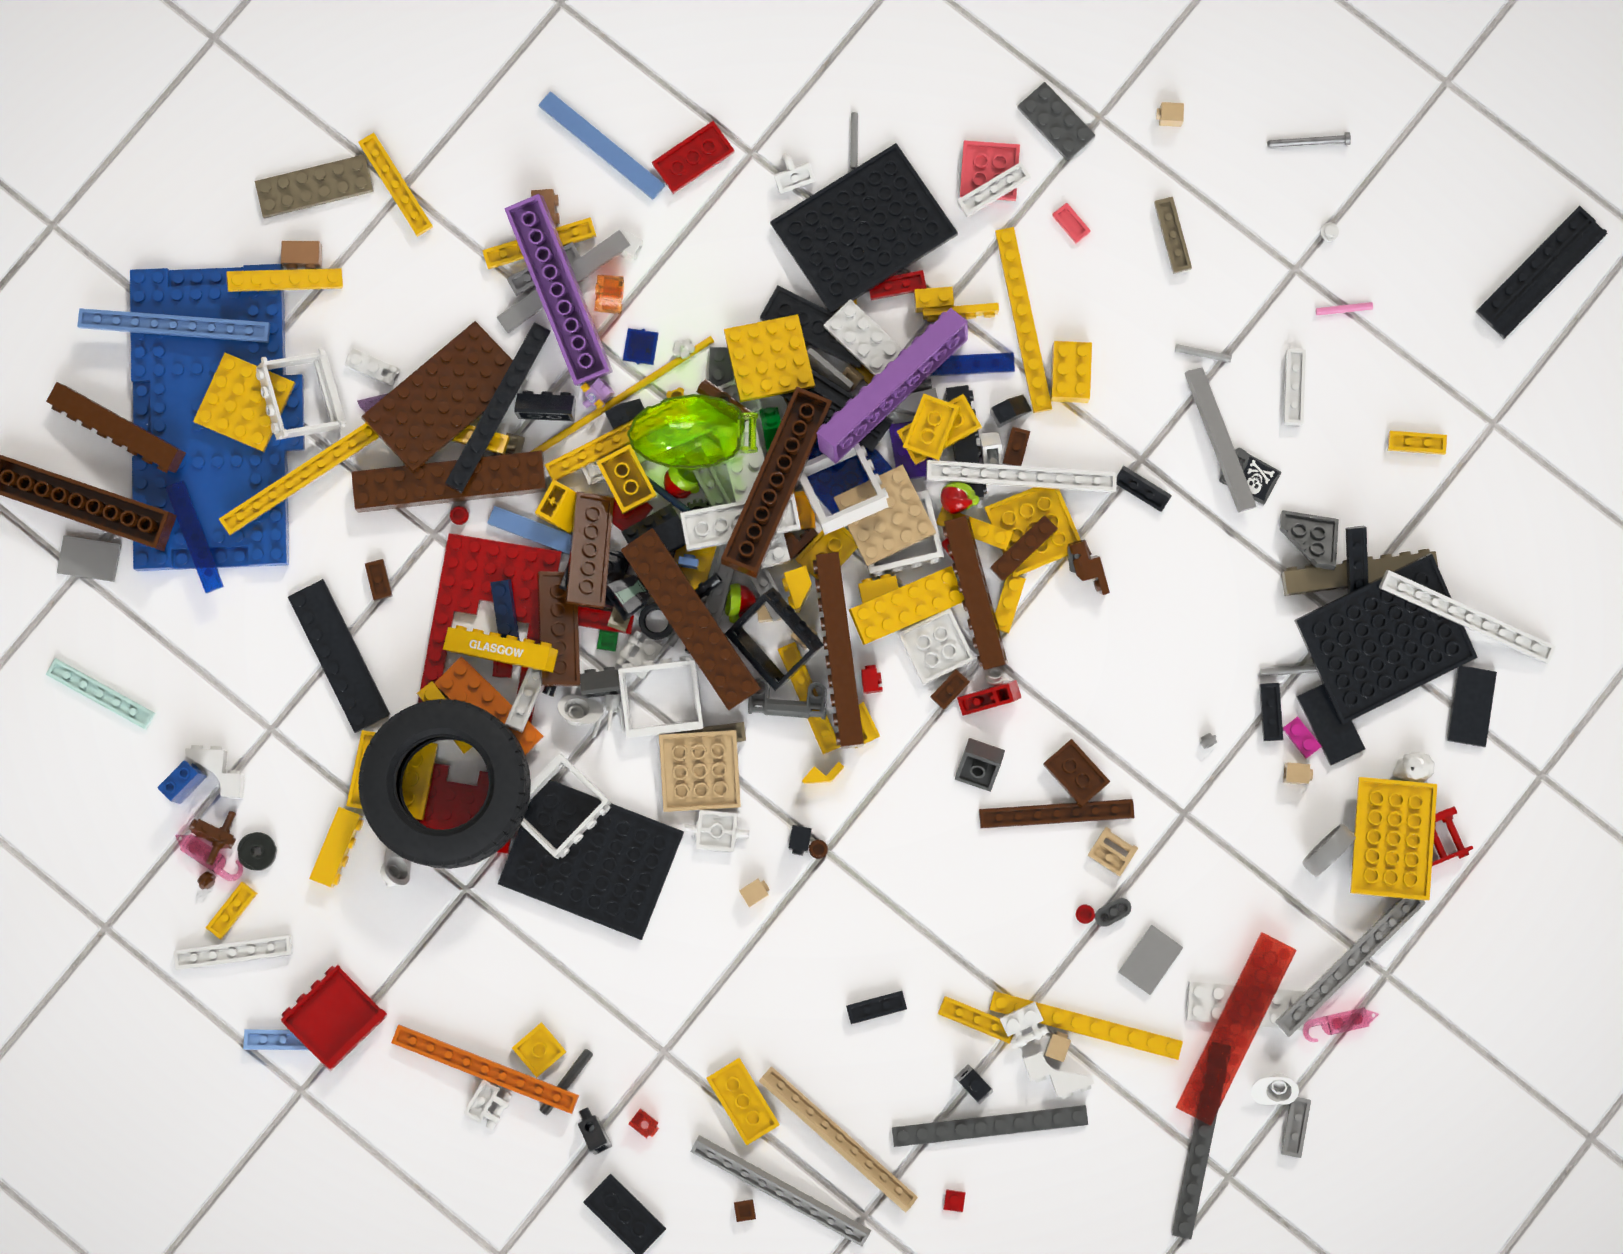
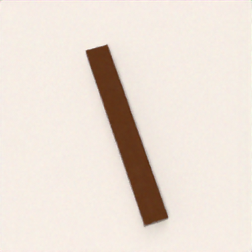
M1133 799L1087 802L1082 808L1077 803L979 809L980 829L1135 818Z

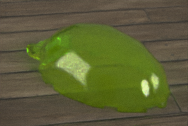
M690 394L671 397L660 401L661 403L647 406L633 418L631 428L627 432L633 450L645 460L667 468L692 471L705 470L726 464L734 460L740 453L758 452V447H756V419H758V413H742L736 405L722 398L707 395ZM745 420H749L748 446H744Z

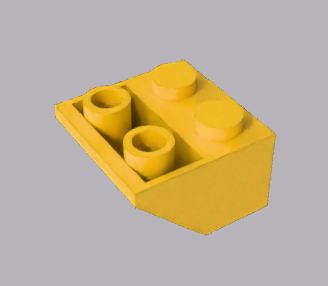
M553 479L535 511L536 516L571 534L576 492Z
M806 566L784 572V578L781 579L784 591H789L790 594L787 597L788 603L796 613H800L812 589V583Z

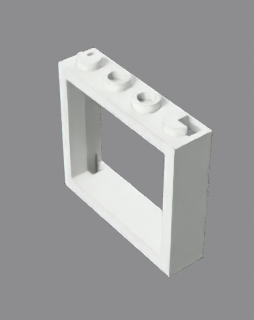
M859 443L837 463L857 455L877 494L876 496L826 517L807 476L833 466L835 463L824 454L813 458L807 462L799 480L825 535L888 507L886 500L889 498L885 488L881 489L880 485L882 482L878 474L874 475L873 470L875 468L871 460L866 459L865 456L868 455L863 445L860 446Z
M929 490L916 493L921 502L925 501L928 517L936 531L933 538L937 552L878 566L872 564L867 567L869 576L880 577L889 571L899 573L904 571L903 568L906 567L917 569L922 567L924 563L930 562V565L941 562V559H944Z
M691 656L679 657V661H672V658L660 659V663L654 664L652 660L642 661L641 665L634 666L633 663L622 664V668H618L627 738L704 728L696 662L694 659H691ZM690 666L697 720L632 728L625 673Z
M560 753L531 782L529 801L565 765L602 803L558 849L523 818L521 825L557 859L563 858L569 853V847L573 843L577 844L583 838L582 834L586 829L590 830L597 823L596 819L600 815H605L610 809L609 805L612 803Z

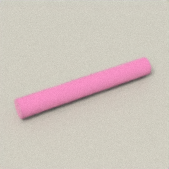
M1373 302L1316 308L1315 311L1317 316L1373 310Z

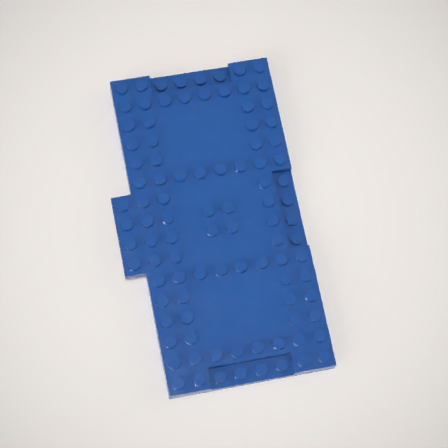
M282 264L243 265V267L130 270V312L270 323L269 343L130 332L133 423L186 452L176 473L172 471L165 473L157 468L158 464L153 462L151 465L143 461V456L140 454L132 456V499L177 515L164 551L133 541V569L135 571L289 565L288 498L232 535L227 533L219 518L288 474L287 451H305V435L276 440L273 433L265 452H262L193 422L224 353L256 366L262 362L261 357H266L267 361L286 358L284 290L228 292L226 278L227 271L284 270ZM286 367L268 370L296 383L281 414L284 429L305 427L304 376L302 374L286 375Z

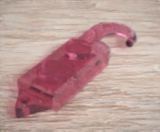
M193 834L175 835L182 852L223 879L236 881L242 876L243 866L240 861H235L238 865V872L230 874L224 870L226 857L222 853H218L213 866L208 865L206 861L212 850L210 845Z
M1362 1007L1311 1019L1304 1024L1303 1035L1309 1042H1318L1317 1038H1312L1309 1035L1311 1027L1321 1025L1322 1030L1327 1035L1339 1034L1369 1027V1024L1379 1013Z

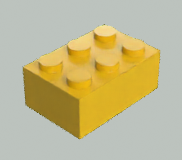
M1053 342L1051 401L1089 402L1092 342Z
M630 444L596 461L623 514L657 497Z

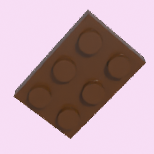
M1070 739L1042 764L1081 808L1111 782L1073 739Z

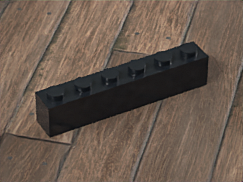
M968 385L948 387L945 389L946 402L964 394L971 406V402L974 401L973 390H969ZM979 431L952 444L955 462L979 463V457H982L981 447L977 446L976 439L979 438ZM965 483L974 490L975 495L980 500L984 499V494H987L986 484Z

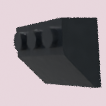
M525 390L522 393H517L514 413L518 419L575 422L576 398L569 392L553 395L549 391L534 394L533 391Z
M671 503L621 531L627 544L653 528L670 553L686 545L682 521Z

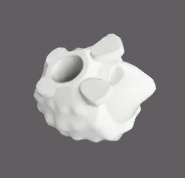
M1420 752L1404 754L1403 758L1398 759L1393 775L1401 779V781L1426 782L1434 774L1435 762L1429 754Z

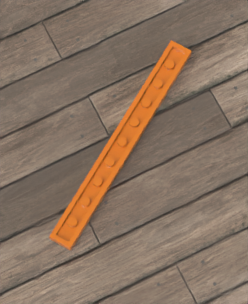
M402 1025L397 1026L391 1042L570 1114H573L580 1096Z

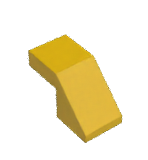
M838 761L826 776L814 766L803 778L802 783H831L844 769V766Z

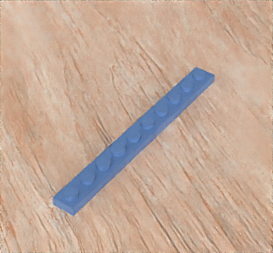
M79 308L77 323L79 329L269 343L270 333L269 322Z

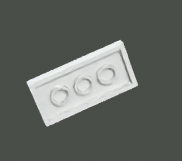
M851 299L823 325L874 376L878 373L880 374L890 361H894L903 350Z

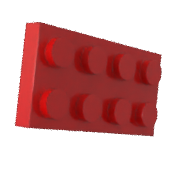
M712 121L651 163L674 194L735 153V150L716 123Z

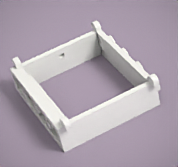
M319 348V353L270 361H267L266 357H261L262 362L256 367V377L261 383V395L265 398L266 413L270 416L271 431L275 434L276 440L338 430L345 427L344 413L328 357L323 348ZM314 363L330 422L286 430L283 426L268 370Z

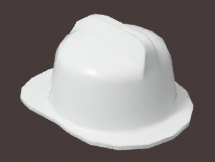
M566 695L558 703L559 714L570 725L593 724L603 716L604 710L602 705L593 699L578 695Z
M387 847L380 875L386 882L387 887L406 885L410 881L411 861L402 858Z
M1280 1073L1259 1079L1253 1084L1251 1089L1252 1098L1259 1104L1264 1105L1289 1104L1295 1101L1299 1093L1298 1085L1295 1081Z

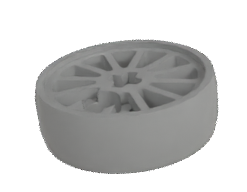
M1341 823L1310 851L1302 861L1303 866L1312 875L1317 877L1348 849L1356 839V836L1347 826Z

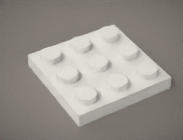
M950 608L898 633L923 685L975 661Z

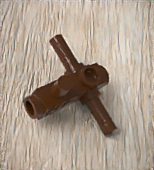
M233 811L228 812L222 827L217 828L201 819H193L188 828L196 837L212 842L213 847L206 861L208 865L213 866L220 849H232L236 838L230 834L229 830L236 816V813Z

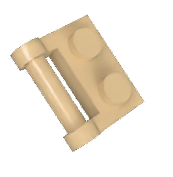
M1105 827L1087 856L1120 877L1137 852L1138 847L1130 845L1112 833L1111 829ZM1105 838L1127 851L1126 857L1103 842Z

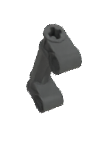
M755 679L757 683L763 682L765 689L749 697L748 714L764 713L767 716L807 719L809 717H820L822 720H825L827 713V688L819 682L811 683L808 687L807 701L769 699L770 685L765 679ZM816 686L822 688V693L819 696H814L813 689Z

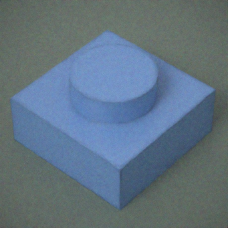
M684 554V557L679 556L678 565L679 567L698 569L699 560L695 559L694 555Z

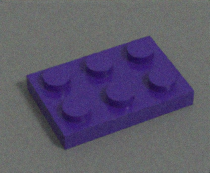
M913 421L892 424L889 428L895 468L903 464L910 479L926 477V462L933 459L927 458L915 465L907 449L903 448L904 444L897 433L899 429Z

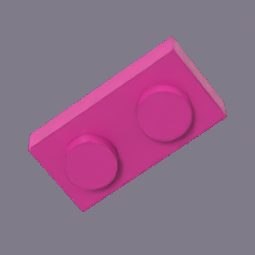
M1298 716L1283 727L1285 734L1305 759L1322 747Z

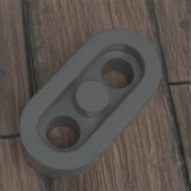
M1118 898L1101 907L1095 913L1096 923L1099 926L1107 927L1130 914L1132 909L1131 903L1125 898ZM1119 904L1124 905V910L1122 912L1118 910ZM1103 913L1107 914L1108 919L1106 921H1103L1101 919V915Z

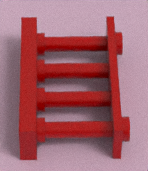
M1455 806L1436 813L1435 822L1442 820L1446 824L1457 851L1447 855L1437 831L1434 829V846L1439 859L1432 861V866L1456 856L1459 859L1470 855L1469 851L1474 849L1473 846L1464 847L1452 820L1454 819L1453 815L1458 813Z

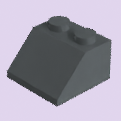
M613 666L603 668L604 671L596 672V669L584 670V673L580 674L581 695L585 698L621 694L618 669H615Z
M969 738L954 780L991 792L1001 767L1005 750Z

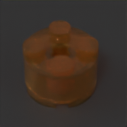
M597 275L595 312L622 314L623 304L621 303L624 295V276Z

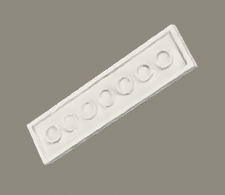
M754 416L750 417L743 425L737 421L717 425L736 502L747 500L764 461ZM784 533L775 535L761 569L791 562Z

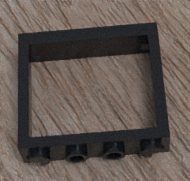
M774 587L763 593L725 633L774 691L785 685L824 646L819 637L812 632L806 622L797 615ZM766 602L809 649L785 675L743 629V626Z

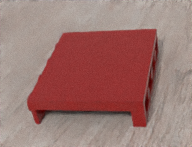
M339 965L336 967L331 966L324 973L326 976L321 981L319 979L310 986L312 990L308 994L303 993L296 1000L297 1004L292 1009L288 1007L281 1014L282 1018L280 1019L330 1072L387 1017V1013L380 1009Z

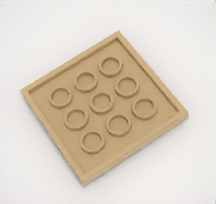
M903 464L879 475L882 482L880 487L881 489L885 488L889 496L886 499L888 507L847 525L867 567L936 534ZM869 480L835 496L834 501L839 511H842L877 494Z
M736 730L659 734L663 812L741 807Z

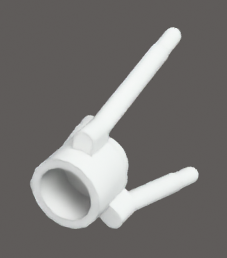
M605 695V700H602V707L604 711L605 708L608 711L607 731L611 730L612 714L617 712L618 709L621 730L624 732L625 723L620 696ZM602 717L596 722L592 735L593 739L596 738Z

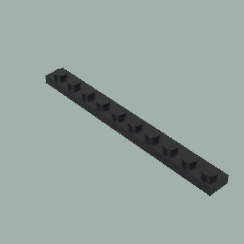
M536 322L533 323L447 478L445 485L460 493L463 492L550 335L551 330Z

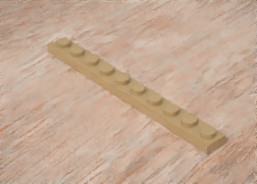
M772 1066L768 1069L759 1082L906 1213L918 1197Z

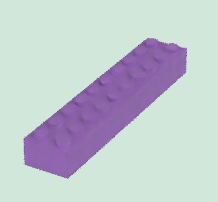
M537 194L504 208L574 385L581 386L585 382L589 383L613 373L544 197Z
M952 308L947 312L941 313L934 324H930L920 337L917 336L907 349H903L894 361H890L880 374H876L867 386H863L857 396L849 399L842 410L835 412L828 423L822 424L817 431L819 450L835 464L841 460L968 340L967 320Z

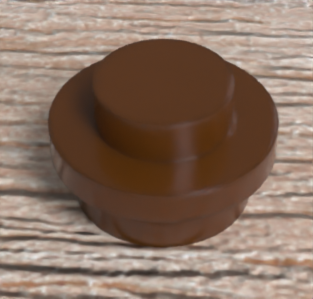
M819 839L812 841L809 845L810 855L815 859H821L826 856L828 852L827 844Z
M209 871L204 872L197 880L199 888L202 890L210 889L215 884L216 876Z

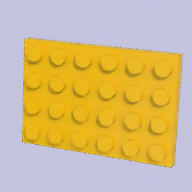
M1358 777L1354 829L1356 839L1353 843L1350 893L1424 901L1430 900L1437 784Z

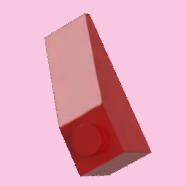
M1012 680L957 697L962 716L1015 702L1021 699L1022 696L1017 680Z

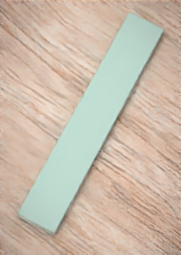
M57 658L53 660L45 674L147 730L156 714Z

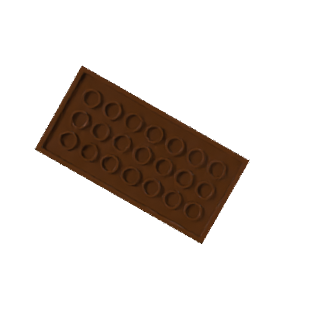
M474 321L365 412L361 419L414 473L485 412L513 360Z

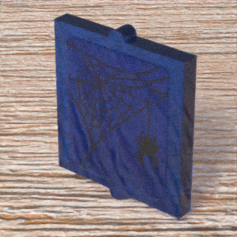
M628 328L623 361L634 362L637 365H654L659 333L645 331L644 328L642 330Z

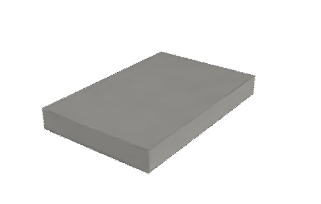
M64 535L57 573L115 582L121 544Z
M1151 925L1118 973L1151 995L1184 947Z

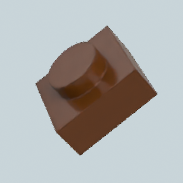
M753 1199L734 1202L737 1222L756 1219Z

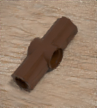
M705 379L698 386L696 392L741 425L750 418L752 411L709 380ZM728 398V404L721 406L720 400Z

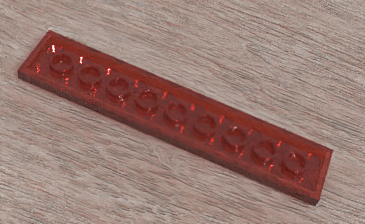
M1260 932L1175 1108L1210 1126L1212 1125L1297 951L1296 949Z

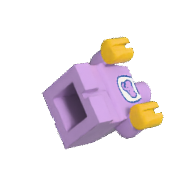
M598 378L592 385L585 382L580 386L587 397L582 402L586 408L593 405L600 409L615 394L613 389L602 378Z

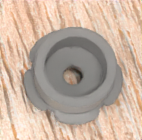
M1211 733L1202 736L1200 745L1207 749L1217 744V736Z

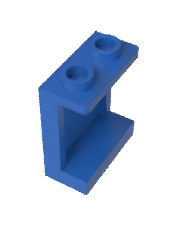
M184 760L157 788L171 802L181 804L208 776L195 763L190 765Z

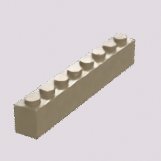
M1421 549L1416 554L1406 551L1392 557V554L1380 555L1379 559H1373V556H1368V581L1370 583L1384 576L1386 570L1393 572L1429 553L1433 554L1438 566L1436 551L1430 552L1429 549ZM1343 560L1342 564H1336L1335 570L1316 568L1313 564L1305 565L1304 569H1297V566L1286 568V571L1281 573L1284 596L1348 588L1347 560Z

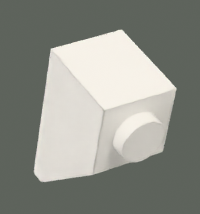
M999 432L979 434L982 464L1003 465L1002 444Z

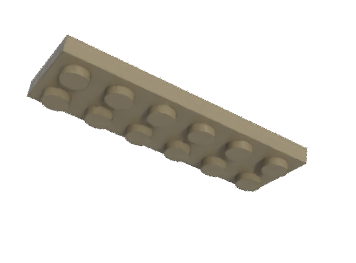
M364 154L254 181L264 219L374 192Z

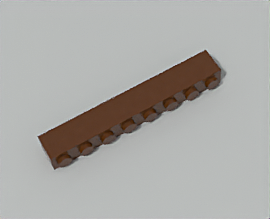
M57 381L46 400L47 403L52 405L51 409L54 411L67 413L66 417L76 422L78 419L82 422L81 426L89 430L94 428L97 430V435L105 439L110 437L112 439L111 443L119 447L126 446L127 452L135 456L137 454L142 455L143 461L151 465L153 462L158 464L157 468L165 473H168V471L176 473L186 455V452Z
M962 516L944 521L945 526H942L944 536L949 539L950 544L947 547L950 556L953 555L955 563H952L954 573L959 576L960 581L957 582L959 592L964 595L965 600H962L965 612L968 611L970 617L967 619L969 629L974 632L975 637L972 638L975 649L978 648L980 656H977L979 666L983 667V670L1006 665L1008 660L969 516Z

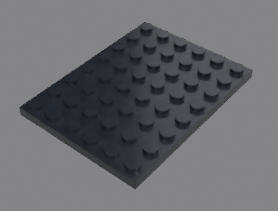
M897 143L770 221V225L830 313L837 312L850 299L852 301L856 300L958 235L957 230Z
M1431 553L1393 571L1398 575L1451 598ZM1384 576L1294 620L1338 720L1342 725L1478 658L1465 627L1380 589L1379 586Z
M549 780L531 799L524 818L558 849L602 801L587 793ZM611 803L609 811L596 819L597 823L590 830L586 829L582 834L583 838L577 844L573 843L569 847V853L565 857L557 859L522 825L520 826L498 885L643 940L683 838L684 831Z

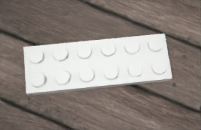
M794 494L776 534L801 530ZM746 500L681 512L680 516L687 551L727 544Z
M1189 981L1186 1020L1279 1028L1275 1021L1306 991ZM1304 1024L1297 1030H1304Z

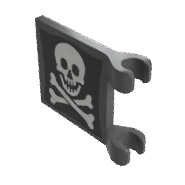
M1237 448L1235 452L1239 459L1244 460L1242 470L1253 498L1264 506L1282 472L1250 455L1242 448ZM1222 475L1219 482L1227 485L1224 475Z

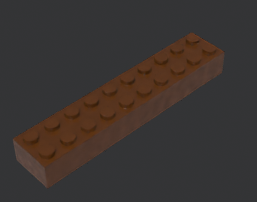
M796 386L721 557L722 565L757 579L818 439L817 431L825 423L831 409V400Z
M541 450L482 457L462 493L445 485L457 460L424 463L414 473L407 466L352 471L354 507L358 513L546 492L547 481L544 454Z
M0 455V496L161 551L165 550L177 515Z
M652 528L620 549L728 711L760 691L761 687L656 531Z
M839 552L816 555V560L812 561L814 574H818L819 579H815L816 592L821 593V598H817L819 612H823L824 617H820L821 630L826 631V636H823L824 650H828L829 654L825 656L826 668L831 669V674L828 675L829 688H833L834 694H830L831 706L836 707V713H833L834 726H838L839 732H835L836 744L841 745V749L863 747L864 739Z

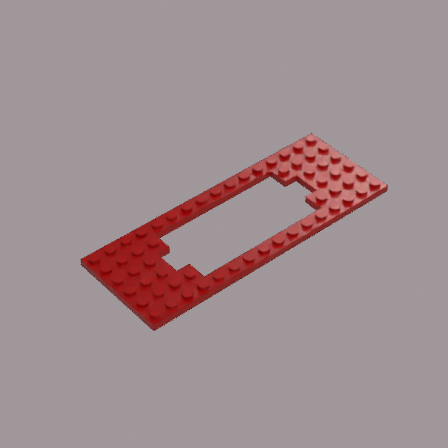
M449 533L420 690L431 681L435 683L444 674L448 651L443 650L448 627L452 628L455 612L478 615L480 601L493 603L490 582L511 579L517 622L529 624L527 639L534 640L535 644L539 645L537 573L539 571L559 572L562 552ZM521 667L517 694L529 669L527 667ZM418 698V703L423 702L420 698ZM534 705L533 710H532V712H531V714H530V717H529V719H528V721H529L531 724H532V720H533V714H534L535 705ZM435 763L424 819L418 821L428 828L441 830L455 828L468 822L479 812L487 797L489 786L488 772L479 771L477 786L448 781L450 766ZM511 839L497 852L509 854Z

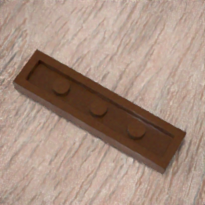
M1044 515L989 569L1003 582L1058 528Z

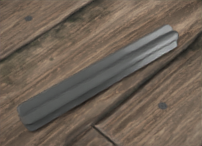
M584 1049L557 1087L565 1090L570 1087L592 1058L593 1053L590 1050ZM543 1103L539 1110L547 1116L554 1107Z

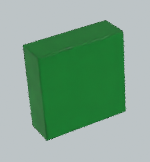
M600 630L597 649L616 652L619 633Z

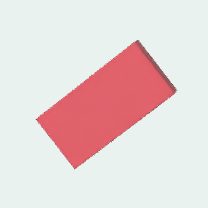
M1065 203L1052 214L1053 218L1075 244L1091 232L1068 203Z

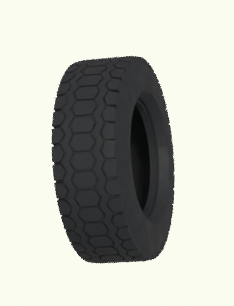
M437 699L417 703L401 710L378 729L362 758L358 788L365 818L370 828L385 846L411 862L433 868L452 869L476 864L490 857L513 837L527 811L530 799L531 778L526 755L515 735L503 722L486 710L471 703L459 700ZM439 740H458L470 744L480 754L488 771L489 786L484 804L472 819L458 827L441 830L424 826L413 817L404 801L402 783L408 763L420 749Z

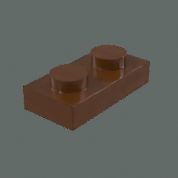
M1012 426L1003 464L1022 466L1031 431Z
M384 559L364 563L373 600L377 601L392 597L393 594Z
M956 669L930 698L941 709L945 710L970 681Z

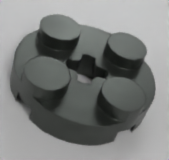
M262 832L245 835L237 847L240 863L245 868L255 871H262L270 867L276 859L278 850L274 840ZM260 846L261 855L253 856L254 851L252 849Z

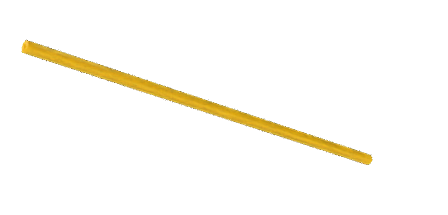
M709 336L694 346L695 350L693 353H690L689 357L685 359L676 357L606 402L604 407L595 409L530 452L546 451L605 413V411L613 408L714 343L713 338Z

